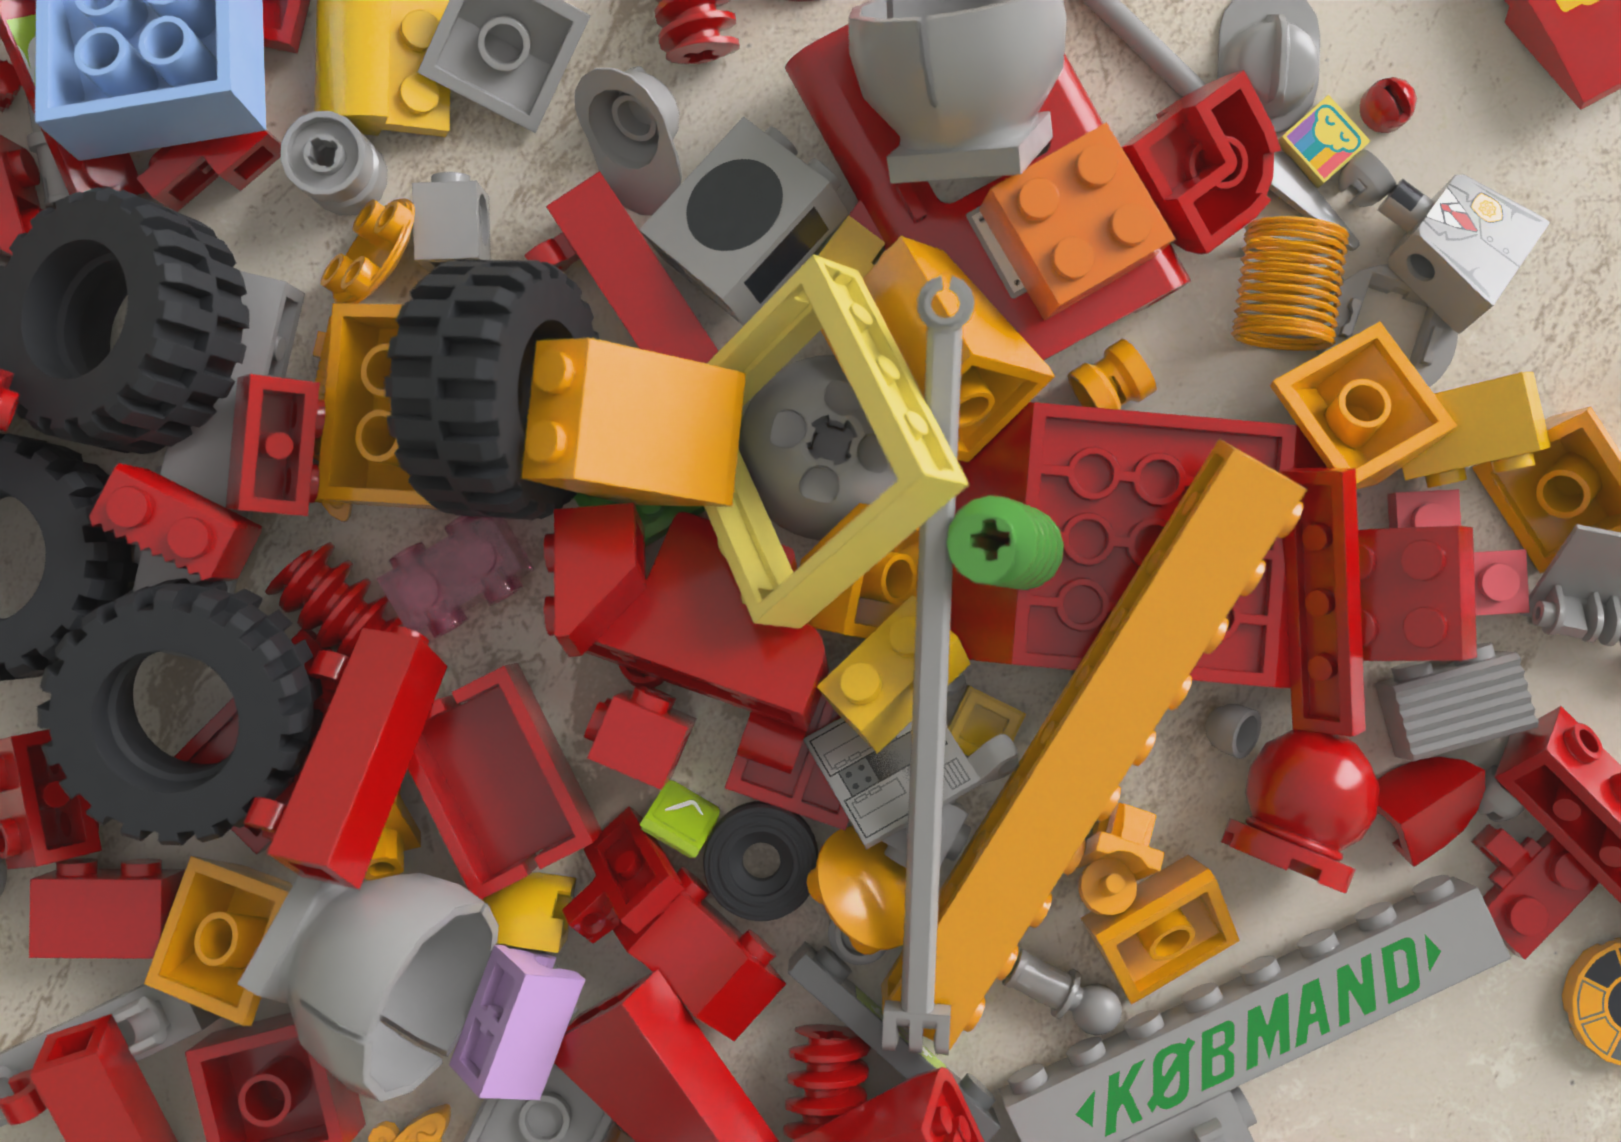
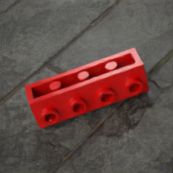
M1560 706L1538 718L1539 724L1537 728L1510 735L1494 778L1621 904V765L1603 748L1600 739L1590 727L1578 723Z

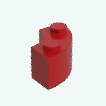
M681 867L677 875L685 890L671 902L662 914L656 916L638 934H635L620 921L619 926L614 928L613 932L627 953L643 963L652 972L657 969L659 970L671 989L695 1018L735 1041L782 990L786 982L770 964L776 957L773 949L750 929L742 934L705 899L710 891L703 882L688 869Z

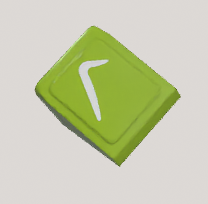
M669 780L656 797L640 826L642 827L641 830L692 859V857L696 858L720 815V809L715 804L676 781Z

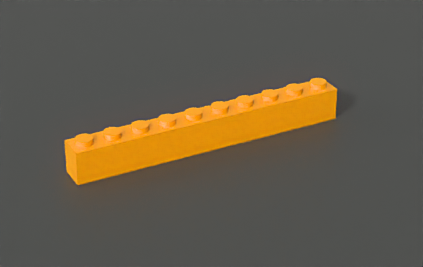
M1221 439L1217 441L1023 754L1017 770L1010 775L939 890L934 1004L951 1005L949 1050H951L963 1030L970 1032L979 1022L986 1002L984 996L995 979L1004 980L1012 970L1019 951L1017 944L1029 926L1036 928L1044 920L1052 902V889L1063 873L1070 875L1079 865L1086 849V841L1084 839L1097 819L1104 821L1110 816L1120 797V782L1131 765L1139 766L1148 757L1156 739L1155 727L1167 709L1173 711L1183 702L1192 683V677L1189 675L1203 652L1210 654L1220 644L1228 627V619L1225 617L1239 595L1245 597L1257 586L1265 569V562L1262 559L1276 537H1285L1293 529L1302 513L1303 504L1300 500L1306 492L1305 488ZM903 950L881 984L882 1014L885 1000L901 1001ZM924 1028L923 1036L933 1041L936 1029Z

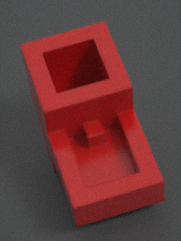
M266 129V131L162 147L151 157L148 163L149 168L136 179L152 198L178 212L218 177L223 178L239 191L243 190L281 157V142Z

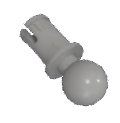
M1019 948L1012 970L1002 981L1004 986L1014 988L1050 1007L1051 1015L1057 1019L1062 1018L1068 1010L1072 1011L1076 1024L1087 1034L1095 1036L1107 1034L1121 1020L1122 1007L1116 993L1108 986L1097 983L1082 988L1080 987L1081 974L1079 971L1071 969L1067 973L1028 954L1022 948Z

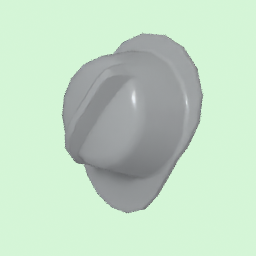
M1233 0L1223 13L1219 30L1217 79L1244 70L1268 114L1275 132H1283L1302 119L1314 103L1319 83L1320 31L1317 15L1307 0Z
M641 66L630 68L625 72L615 68H595L581 77L575 89V110L579 122L588 138L599 171L620 203L639 215H653L681 185L682 173L680 162L673 142L679 129L680 112L676 100L666 85L656 77L647 74Z

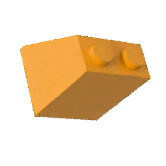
M900 236L880 256L879 261L866 274L863 281L924 399L927 325L921 320L917 309L918 295L922 287L930 279L942 275L944 290L937 292L932 300L933 311L942 318L952 317L959 308L958 296L953 291L948 290L952 276L963 280L971 288L974 296V311L970 320L963 326L957 453V460L969 462L1055 375L1043 359L944 250ZM822 328L820 331L822 332V334H823L825 340L827 341V343H828L830 349L832 350V352H833L835 358L837 359V361H838V363H839L841 369L843 370V368H842V366H841V364H840V362H839V360H838V358H837V356H836V354H835V352H834V350H833V348H832V346H831V344H830V342H829V340H828V337H827V335H826L824 329Z
M592 338L537 341L521 478L622 504L732 507L746 374L737 370Z

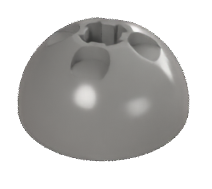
M834 355L809 357L782 368L754 395L745 411L740 428L738 449L769 518L789 532L820 541L859 503L872 504L898 481L853 388ZM829 422V426H836L841 428L842 430L844 427H846V429L843 432H841L840 430L835 428H828L827 423ZM817 434L814 440V449L808 450V447H812L813 438Z

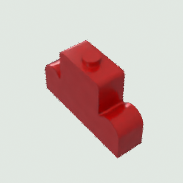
M679 512L674 516L646 579V589L585 652L806 732L822 695L816 686L828 676L829 672L823 640L814 627L807 623L800 629L756 624L753 622L746 604L742 603V594L728 561L719 549L718 538L711 521L687 512ZM781 544L793 572H795L798 567L794 551L789 546Z

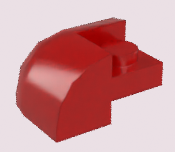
M1244 70L1216 79L1177 100L1156 114L1157 121L1121 146L1175 237L1172 243L1186 252L1201 255L1210 253L1254 220L1271 201L1267 197V193L1274 177V152L1281 151L1275 128Z

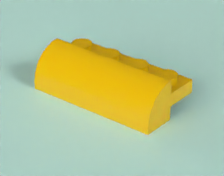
M317 0L314 111H332L348 118L364 135L379 136L381 130L446 137L450 131V89L417 72L449 0Z

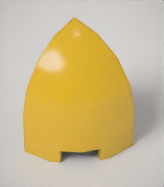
M541 872L530 873L527 877L481 899L488 904L499 924L497 943L558 953L568 939L569 925L562 909L574 898L576 878Z

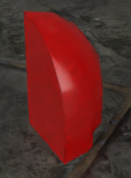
M1440 756L1411 761L1377 779L1380 787L1377 815L1381 814L1394 826L1399 838L1392 842V845L1415 867L1444 848L1465 830L1477 813L1486 789L1485 769L1463 759Z

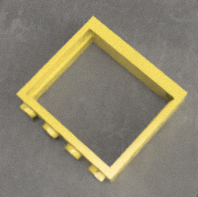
M812 255L707 363L746 374L744 406L823 328L898 479L889 489L793 572L738 449L732 507L704 506L717 535L719 549L727 559L742 594V603L746 604L753 622L756 624L800 629L969 485L859 271L816 255Z

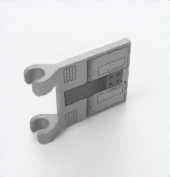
M964 671L948 685L947 697L965 687ZM842 717L803 739L866 850L908 826L912 721L878 754ZM946 726L943 806L981 784L1001 779L1017 770L1019 766L1018 752L1009 736L999 734L993 737L966 758Z

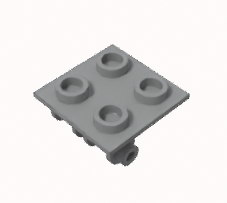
M1576 524L1530 593V613H1520V615L1532 617L1533 624L1542 627L1543 632L1548 635L1560 634L1581 638L1582 641L1590 643L1599 639V642L1605 646H1613L1619 640L1621 646V532Z

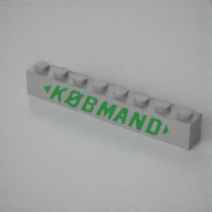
M1448 875L1431 877L1413 887L1414 895L1393 905L1390 902H1381L1368 906L1355 915V923L1336 932L1332 929H1323L1306 935L1298 941L1297 946L1299 949L1278 959L1274 956H1264L1245 964L1239 970L1241 976L1220 986L1216 983H1206L1189 990L1182 996V1004L1160 1013L1158 1010H1148L1133 1016L1124 1024L1125 1030L1103 1041L1100 1037L1084 1039L1071 1046L1066 1051L1067 1057L1045 1068L1042 1064L1026 1066L1009 1077V1085L998 1090L1021 1142H1120L1511 959L1510 954L1478 887L1455 877L1450 878Z

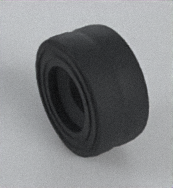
M762 801L742 804L726 813L719 820L707 841L703 857V869L708 888L722 907L740 918L751 921H771L782 918L798 909L810 895L807 887V876L812 869L816 868L819 854L817 841L810 826L799 814ZM767 843L778 851L781 863L773 875L766 878H758L746 870L743 863V855L751 845Z

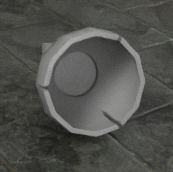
M870 0L852 8L848 18L849 55L863 98L900 136V145L887 156L891 183L1022 174L1053 138L1050 111H1039L1064 68L1066 11L1063 0Z
M423 873L395 875L362 882L360 890L298 876L239 980L238 985L260 997L287 1003L300 1044L350 1091L382 1102L411 1093L443 1063L441 1057L413 1045L381 1021L388 1023L419 1044L448 1057L460 1038L494 944L497 945L499 924L488 904L458 883Z

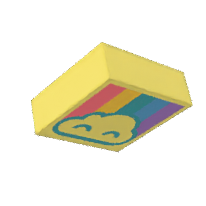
M1329 94L1278 140L1281 149L1294 160L1317 189L1371 142Z

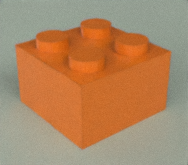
M1107 122L1027 167L1022 174L1013 175L992 187L979 208L1044 321L1153 259L1175 240L1171 230Z

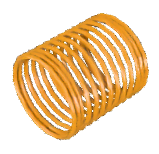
M1264 217L1251 221L1244 227L1246 232L1244 233L1245 237L1243 240L1247 245L1242 250L1246 255L1240 259L1244 264L1239 269L1243 276L1238 279L1242 286L1236 290L1240 294V297L1235 300L1239 307L1234 310L1238 317L1232 321L1234 323L1232 326L1234 331L1231 332V335L1235 340L1244 344L1277 350L1316 351L1332 347L1336 344L1334 339L1337 337L1333 329L1338 326L1335 319L1339 316V312L1336 308L1341 305L1338 297L1342 295L1339 287L1343 285L1341 276L1345 274L1342 266L1346 264L1344 255L1348 253L1345 247L1349 243L1347 239L1350 237L1348 231L1336 223L1306 217ZM1304 231L1319 232V233H1323V234H1327V235L1334 236V237H1336V238H1331V237H1327V236H1324V235H1321V234L1310 233V232H1304ZM1270 236L1300 237L1318 241L1288 240ZM1255 248L1263 251L1252 252L1248 249ZM1321 253H1324V254H1328V255H1331V256H1328V257H1320V256L1311 255V254H1321ZM1247 259H1256V260H1261V261H1260V262H1250V261H1248ZM1311 264H1324L1328 265V267L1320 268L1312 266ZM1248 269H1254V270H1259V271H1264V272L1251 273V272L1246 271V270H1248ZM1321 274L1327 277L1316 278L1306 275ZM1253 279L1267 283H1249L1245 280ZM1317 284V285L1324 286V287H1323V288H1312V287H1306V286H1301V285ZM1245 290H1254L1265 293L1250 294L1248 292H1245ZM1295 295H1317L1323 298H1307ZM1252 300L1270 304H1249L1243 301ZM1289 305H1313L1320 308L1307 309ZM1242 311H1256V312L1267 313V314H1251V315H1250V314L1244 313V312H1242ZM1332 312L1333 315L1329 316L1325 313ZM1280 315H1309L1316 317V319H1302ZM1328 322L1331 323L1330 326H1327V325L1323 324V323H1328ZM1251 332H1257V333H1262V334H1273V335H1288V336H1305V335H1307V336L1316 337V338H1283V337H1274V336L1260 335V334L1251 333Z

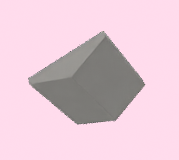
M449 0L417 73L536 133L590 19V15L563 0Z

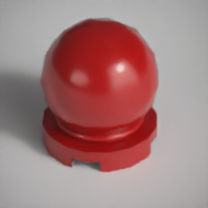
M1293 729L1265 743L1249 767L1245 795L1252 816L1246 817V824L1229 818L1220 842L1286 871L1288 869L1316 880L1321 885L1347 894L1356 869L1338 862L1343 859V854L1340 851L1362 840L1377 816L1380 787L1370 762L1356 743L1342 735Z

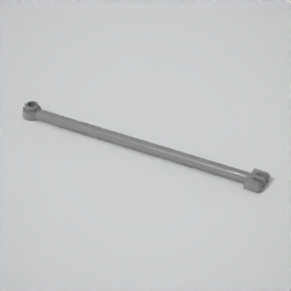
M940 275L930 279L922 287L917 302V309L921 320L927 325L925 401L957 461L963 326L970 320L974 311V296L971 288L963 280L952 276L948 290L953 291L958 296L959 308L952 317L942 318L933 311L932 300L937 292L944 290L943 278ZM956 496L919 528L901 1001L885 1000L882 1050L896 1051L899 1041L897 1026L909 1027V1052L922 1053L923 1030L925 1028L936 1029L933 1040L935 1054L949 1055L951 1005L934 1004L953 571V562L950 560L947 547L949 526L955 517Z

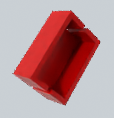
M519 663L504 665L452 691V695L435 700L408 766V770L468 890L480 899L527 877L537 867L541 870L594 843L603 833Z

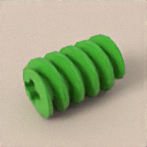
M986 496L972 500L958 511L949 526L947 537L950 560L962 575L976 583L1029 590L1040 587L1050 580L1062 563L1064 544L1060 529L1051 517L1034 507L1005 497Z

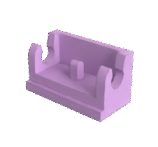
M494 944L449 1064L478 1098L540 1100L585 979L576 971L561 968L553 969L556 957L542 952L509 949L505 945Z

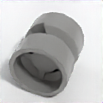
M314 111L299 117L287 129L281 142V163L286 176L325 210L337 215H357L369 201L374 199L378 202L381 199L387 186V166L383 156L348 118L332 111Z

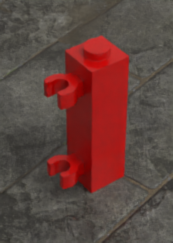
M600 171L546 206L562 233L538 244L524 255L527 260L548 262L564 272L571 264L581 259L639 349L705 364L719 352Z
M401 626L392 627L390 632L362 628L350 657L329 650H318L308 674L313 678L328 680L325 689L328 692L334 693V696L288 805L270 799L255 797L244 821V824L247 826L264 829L262 836L272 840L267 854L301 877L360 890L448 667L428 646V638L415 630Z
M112 1014L48 1034L32 1069L20 1072L9 1079L8 1084L14 1095L0 1099V1109L9 1125L25 1123L48 1109L66 1142H178L134 1056L131 1055L129 1046Z

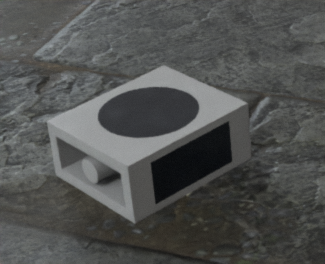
M744 116L639 229L664 261L743 326L799 270L849 215L836 192L841 183L829 168L815 158H812L806 164L796 156L798 154L797 149L779 130L770 126L764 132Z

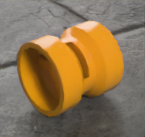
M1122 338L1105 349L1101 360L1095 364L1083 363L1067 375L1076 398L1084 407L1120 410L1121 406L1127 402H1140L1157 390L1154 377L1140 353L1131 343Z

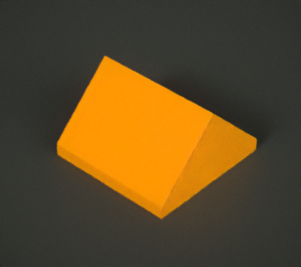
M1381 322L1372 325L1278 377L1270 384L1271 389L1327 468H1356L1357 489L1378 485L1457 427V424Z
M1591 406L1550 416L1545 419L1551 448L1532 452L1535 465L1496 474L1493 473L1491 461L1472 467L1524 550L1526 549V553L1540 574L1546 571L1576 524L1621 532V452Z
M1186 855L1137 884L1136 897L1132 905L1124 912L1112 916H1103L1091 911L1080 918L1131 1005L1240 941L1215 876L1209 868L1190 855Z

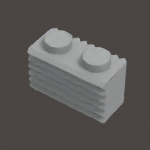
M1488 642L1477 644V658L1454 661L1432 668L1431 661H1413L1391 668L1394 678L1377 682L1375 686L1395 757L1416 761L1537 728L1539 721L1534 715L1535 708L1531 703L1532 696L1527 690L1528 683L1524 678L1525 671L1520 665L1521 658L1518 653L1494 651L1492 643Z

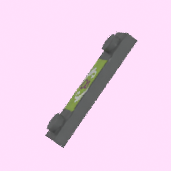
M805 941L789 959L788 974L906 1079L919 1073L946 1067L955 1078L984 1141L989 1142L1001 1128L995 1110L992 1107L996 1101L994 1095L970 1073H967L961 1080L924 1045L922 1053L909 1052V1032L903 1027L897 1026L899 1041L896 1051L882 1050V1008L847 978L852 973V970L835 952L826 946H823L817 952Z

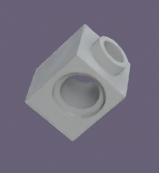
M440 172L431 176V182L412 183V200L415 207L413 221L414 260L428 272H431L437 266L448 261L491 260L489 195L477 180L470 181V176L464 173Z

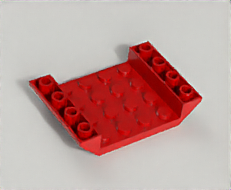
M1029 402L969 462L957 460L969 485L956 495L955 516L961 508L972 500L986 496L1005 497L1034 507L1050 516L1060 529L1064 544L1062 563L1050 580L1040 587L1029 590L976 583L962 575L953 564L950 630L959 638L969 660L1076 670L1219 439L1280 474L1281 471L1291 468H1327V466L1298 425ZM1276 537L1262 559L1265 562V569L1260 581L1250 594L1245 597L1239 595L1225 617L1228 619V627L1222 641L1210 654L1203 652L1189 674L1192 680L1291 688L1284 537Z

